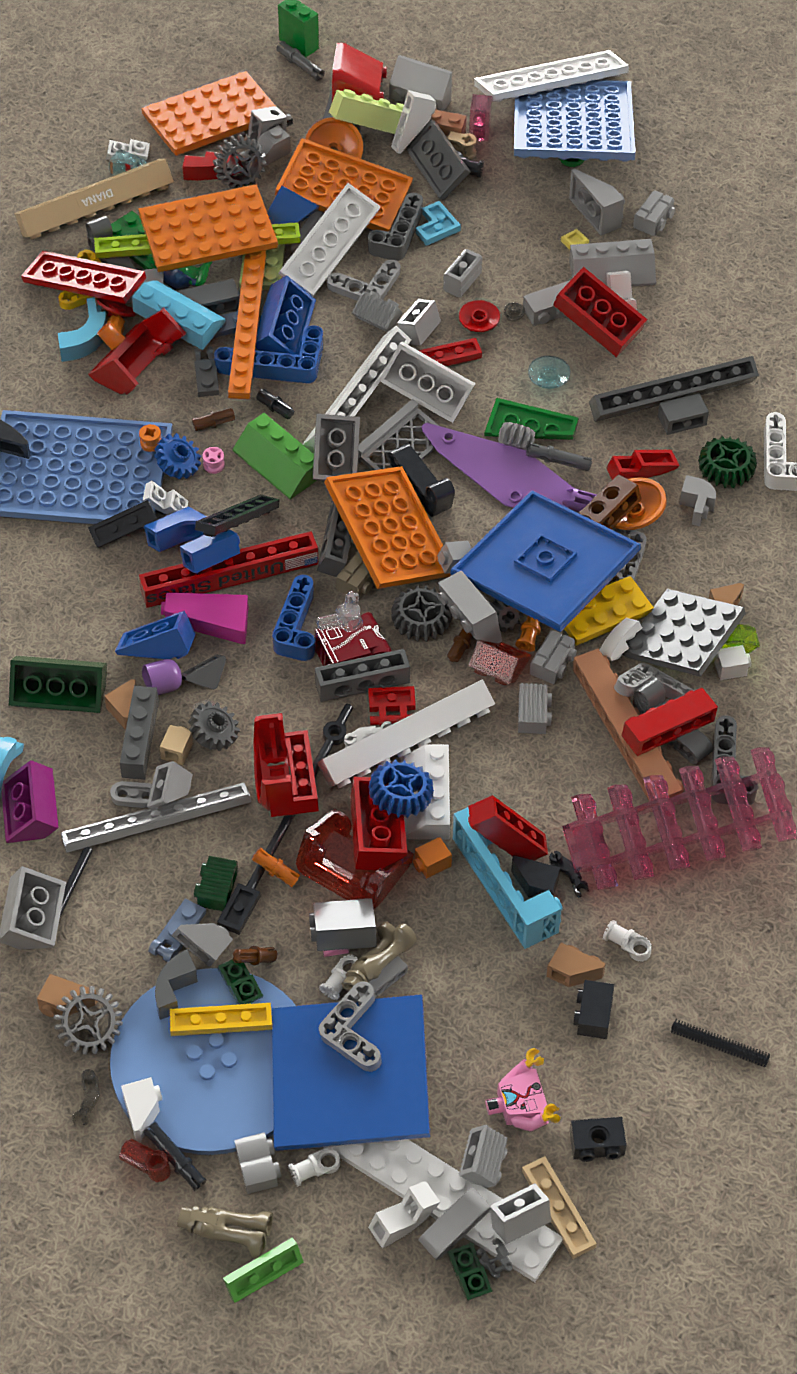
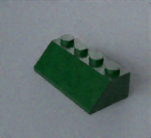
M15 656L10 661L8 706L101 713L106 687L107 663Z

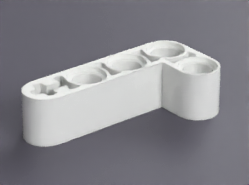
M772 412L767 416L764 428V482L770 489L797 491V463L786 462V419L781 413Z

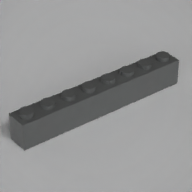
M749 356L597 394L589 401L594 421L597 422L656 407L667 400L695 394L704 395L752 383L759 376L754 357Z

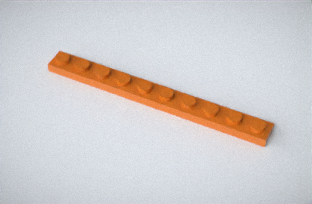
M267 250L245 254L228 398L250 399Z

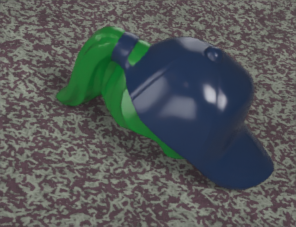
M212 261L203 263L200 267L187 266L164 271V282L170 285L173 290L185 289L190 285L202 286L207 280Z

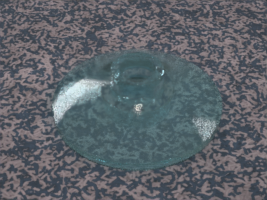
M541 356L531 362L528 368V375L535 385L546 389H553L563 386L569 380L570 367L559 357Z

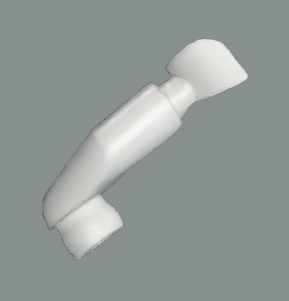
M386 721L381 727H360L352 733L345 735L344 744L348 747L390 726L391 722Z

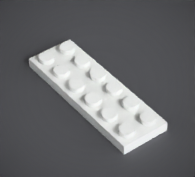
M347 183L280 270L279 275L282 277L289 276L313 297L381 206Z

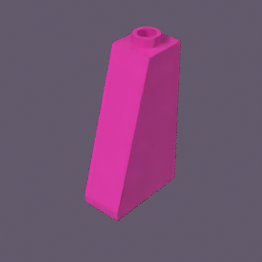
M166 593V601L161 602V615L168 617L185 610L195 632L246 644L249 609L248 595Z

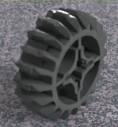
M238 134L237 140L234 136H231L230 142L224 140L225 145L223 147L218 145L220 152L214 153L218 159L213 160V164L216 165L213 169L218 173L217 178L222 180L224 185H228L230 188L235 186L236 188H241L242 185L244 187L249 186V182L255 184L254 179L256 177L261 179L259 172H265L262 165L267 164L266 160L263 159L266 155L262 151L263 147L260 144L257 145L258 142L255 139L251 140L249 136L243 138L242 135ZM240 148L248 149L247 151L244 150L241 153L236 152V150ZM236 157H238L242 161L241 165L243 166V168L238 164V159ZM237 172H243V173H244V174L239 175V176H232V175H231L232 173L236 174Z
M416 586L415 590L408 587L406 593L401 591L399 597H395L391 608V619L395 629H399L401 635L407 633L408 640L415 636L417 642L420 637H424V640L427 642L429 636L433 639H436L437 634L443 636L444 629L448 630L452 620L449 606L441 603L435 587L431 590H428L427 586L424 589Z

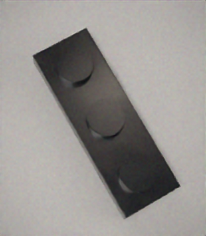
M146 500L88 527L96 547L99 548L143 528L144 525L154 522L158 518L150 501Z

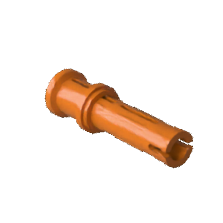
M527 616L526 621L521 624L522 632L515 645L520 650L532 652L536 648L535 640L537 635L540 634L541 628L540 621Z

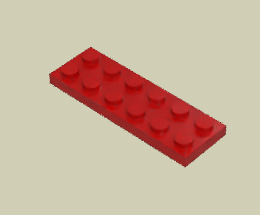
M42 251L21 275L25 283L124 304L127 303L147 278L145 271Z

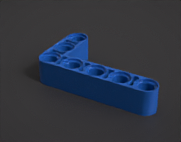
M311 325L305 329L299 355L255 350L252 378L297 383L314 382L317 378L323 350L322 328ZM221 347L214 352L215 365L219 374L230 375L234 348Z

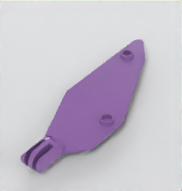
M424 423L421 427L423 433L438 453L505 506L514 508L532 490L573 511L580 512L597 496V494L573 488L535 457L526 456V450L430 423Z

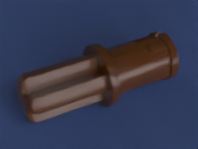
M232 408L215 413L210 411L208 415L192 418L195 432L212 426L217 428L216 425L234 421L235 413Z
M463 628L459 635L454 637V643L447 654L451 662H459L465 650L471 646L470 641L473 635L470 632L466 633Z
M251 946L249 949L234 950L233 961L235 963H250L256 966L260 963L275 962L278 954L274 947L259 948L258 946Z

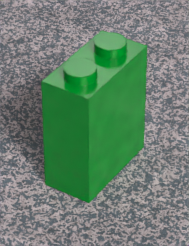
M284 0L279 3V40L285 41L293 49L297 48L305 58L319 49L318 13L299 0Z

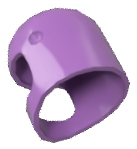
M163 659L144 664L142 667V677L147 687H157L158 695L175 691L181 685V670L174 660Z

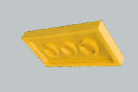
M628 576L605 586L564 630L569 637L575 640V645L577 646L612 631L626 617L638 620L647 616L654 607L633 578Z

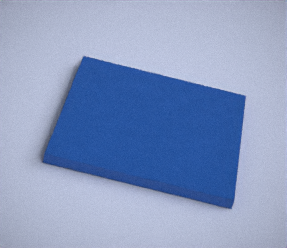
M531 490L450 571L451 575L462 570L478 590L561 632L641 550V544Z
M422 995L375 999L368 1010L352 1026L351 1030L376 1046L380 1051L382 1063L377 1070L372 1072L361 1069L321 1039L319 1025L339 1002L272 1008L275 1151L430 1137ZM345 1008L341 1011L340 1015L344 1018L351 1017L354 1010ZM334 1027V1029H332V1030L327 1029V1030H326L327 1035H328V1033H330V1032H332V1033L334 1034V1033L336 1032V1031H335V1027ZM347 1040L343 1047L347 1050L354 1049L357 1042L355 1040ZM362 1049L361 1053L365 1056L366 1062H367L369 1059L372 1060V1061L375 1060V1059H374V1055H372L371 1057H368L367 1055H365V1054L363 1053V1049Z

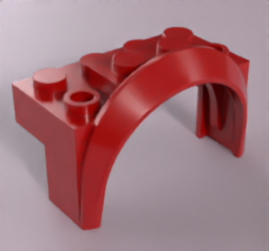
M282 713L256 716L254 719L253 755L258 803L271 812V817L319 811L308 730L284 733ZM280 762H285V764L267 766L269 763L278 764Z

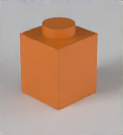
M438 837L415 848L413 864L415 869L419 873L422 872L427 879L452 867V854L443 840Z

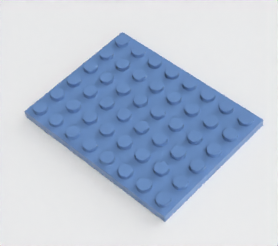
M591 80L584 84H572L569 87H558L551 91L544 90L536 94H526L515 98L514 156H519L520 158L539 157L542 159L549 157L560 159L579 158L581 160L599 159L602 161L618 159L624 162L635 160L631 81Z
M2 411L1 420L23 435L29 443L31 456L27 459L0 452V517L96 524L144 502L143 496L146 483L153 481L162 487L164 472L157 465V459L154 457L156 451L147 452L141 448L139 431L143 426L153 424L160 428L161 438L166 437L168 434L172 436V423Z

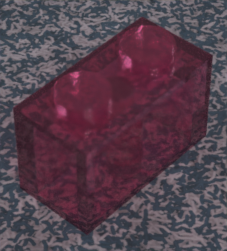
M473 94L470 108L469 133L476 136L478 141H488L491 128L492 96Z

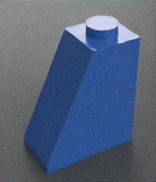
M281 185L267 214L271 225L285 223L300 224L317 211L319 206Z

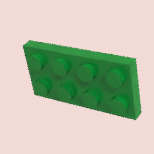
M130 211L111 224L113 237L145 234L140 216L134 211ZM152 254L128 256L143 269L156 268Z

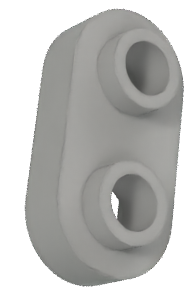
M127 781L117 782L111 787V800L118 806L147 808L149 798L143 799V797L150 796L152 784ZM122 794L127 795L126 797H119Z

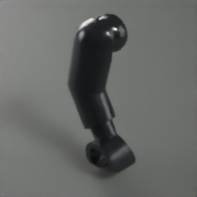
M554 851V854L551 852L549 855L550 865L560 867V872L568 875L571 883L575 885V895L578 898L582 897L581 892L578 891L581 888L589 892L588 883L582 881V876L576 864L562 856L559 851Z

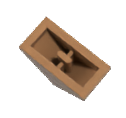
M737 583L710 589L709 599L738 605L742 598L744 584Z
M134 679L129 680L104 696L106 709L125 730L133 688L137 686Z

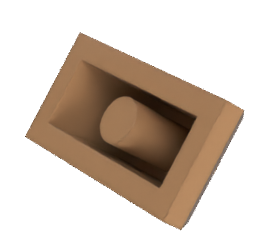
M50 974L37 997L39 1010L48 1017L62 1015L63 1011L56 1009L57 1005L64 1007L67 1005L63 1002L62 997L66 996L69 1000L73 999L70 991L74 990L78 996L80 995L79 987L83 985ZM84 986L85 992L88 994L89 987ZM94 999L82 1000L87 1008L95 1006L98 1002ZM75 1005L71 1008L69 1015L78 1012Z

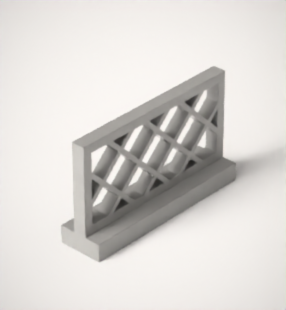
M412 399L359 444L358 463H364L372 471L392 468L390 463H385V456L391 451L384 450L386 443H396V448L399 447V444L408 443L411 444L413 449L414 444H426L425 451H415L423 460L435 448L426 436L425 439H414L413 431H423L422 426H413L412 421L418 417L424 423L439 425L418 409L419 404ZM400 431H410V438H399L398 433ZM372 455L381 456L382 463H373L369 458Z

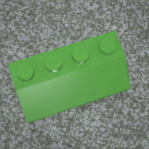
M265 413L247 424L233 447L234 453L290 500L317 481L313 480L314 454Z

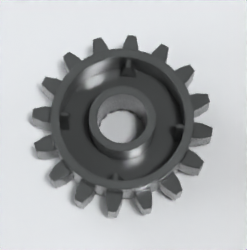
M208 701L205 705L201 703L192 712L191 718L188 721L191 724L189 730L201 746L209 750L217 749L221 751L223 747L228 749L238 738L237 734L240 732V729L236 726L239 721L232 719L235 715L234 713H227L228 707L225 706L221 709L218 702L212 706L211 702Z

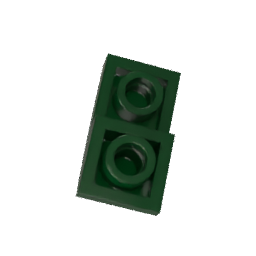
M231 959L218 965V970L238 1005L250 1004L263 998V994L253 974L250 975L245 963H235Z
M473 1242L447 1252L467 1301L493 1292L484 1266H481Z

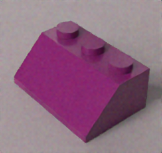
M30 760L6 778L2 784L1 794L6 843L44 839L59 828L53 768Z

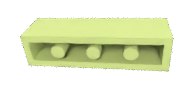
M344 89V92L336 90L329 113L335 119L395 134L404 104L396 103V105H393L382 98H379L378 101L366 94L361 96L355 95L356 93L351 90Z

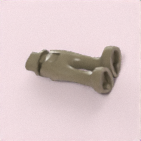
M389 922L381 923L377 930L381 941L377 947L354 962L351 969L346 973V979L341 983L343 988L350 990L359 982L369 983L372 979L378 978L384 967L401 953L408 951L416 943L417 938L414 931L404 923L399 924L396 928Z
M194 1206L193 1209L182 1207L177 1227L186 1228L188 1233L194 1232V1234L207 1239L242 1244L248 1248L251 1257L256 1259L265 1252L266 1236L270 1235L274 1216L273 1212L269 1211L245 1214L213 1207H202L200 1210L199 1206ZM229 1225L240 1226V1227H245V1228H248V1229H251V1230H255V1231L233 1229V1228H229V1227H227V1226H229Z

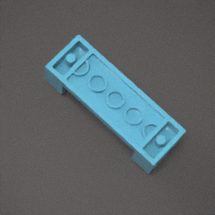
M467 807L454 813L453 840L524 949L559 933L562 910L560 900L557 897H553L551 892L547 890L524 901L519 890L515 891L512 886L509 874L503 872L500 868L497 856L494 853L491 854L488 850V845L493 842L470 827L468 822L469 808Z

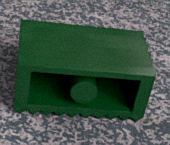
M209 855L207 863L203 862L201 866V883H196L194 889L197 905L223 912L231 897L238 874V861Z

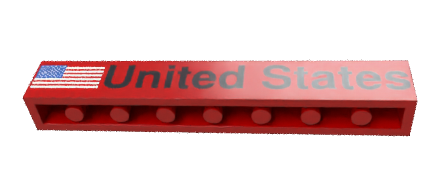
M312 531L242 548L240 549V554L198 573H194L185 568L183 564L139 574L141 594L146 608L165 602L166 593L204 594L318 565V546Z

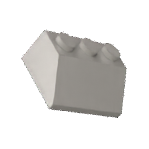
M399 55L389 83V98L405 103L408 90L430 95L436 101V110L445 111L451 102L452 72Z
M316 414L313 480L325 482L327 477L357 473L360 417Z
M462 570L438 583L440 590L438 597L441 603L449 606L452 616L461 621V625L466 633L470 632L476 640L493 643L502 642L497 612Z
M21 866L10 877L0 926V943L17 949L53 948L55 946L66 882Z

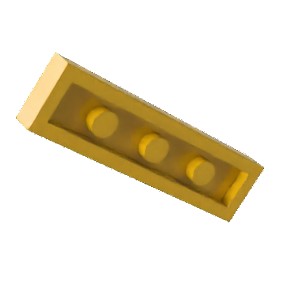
M271 1003L170 1009L171 1036L272 1030Z

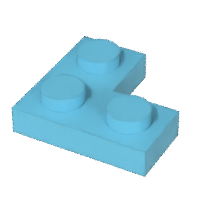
M440 201L422 208V214L429 222L416 227V234L426 246L461 231L459 222Z

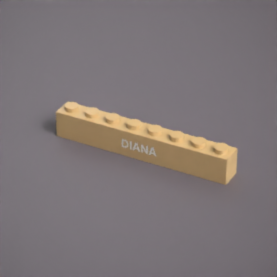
M158 159L14 214L23 237L34 239L42 236L41 232L43 231L53 232L60 229L59 225L64 223L67 225L77 223V218L83 216L90 218L97 215L96 211L101 209L103 211L114 209V204L120 202L122 205L133 201L132 198L138 195L139 198L151 194V190L157 189V191L167 189L169 187L168 184L174 181L166 159Z

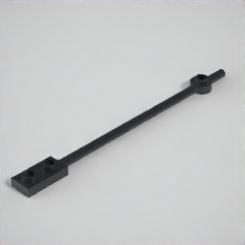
M350 704L344 705L336 721L328 722L323 728L325 742L313 762L315 778L320 771L317 762L328 756L333 745H339L344 742L346 735L345 723L353 710V706ZM296 814L283 817L265 850L267 853L274 856ZM257 865L246 886L240 883L237 884L217 921V926H222L232 933L241 934L261 897L260 891L255 889L266 870L265 868Z

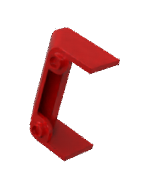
M163 308L136 324L124 336V341L115 349L110 350L88 375L93 381L120 395L123 393L127 395L139 384L135 378L156 356L161 353L166 355L173 348L171 344L183 337L186 332L167 310Z

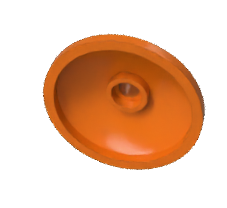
M334 117L325 118L315 123L305 137L306 140L331 149L336 148L339 152L361 159L363 154V140L358 129L352 123L338 120Z
M630 478L628 480L638 484L642 500L615 526V528L621 530H636L652 524L662 515L667 503L665 491L659 483L648 478Z

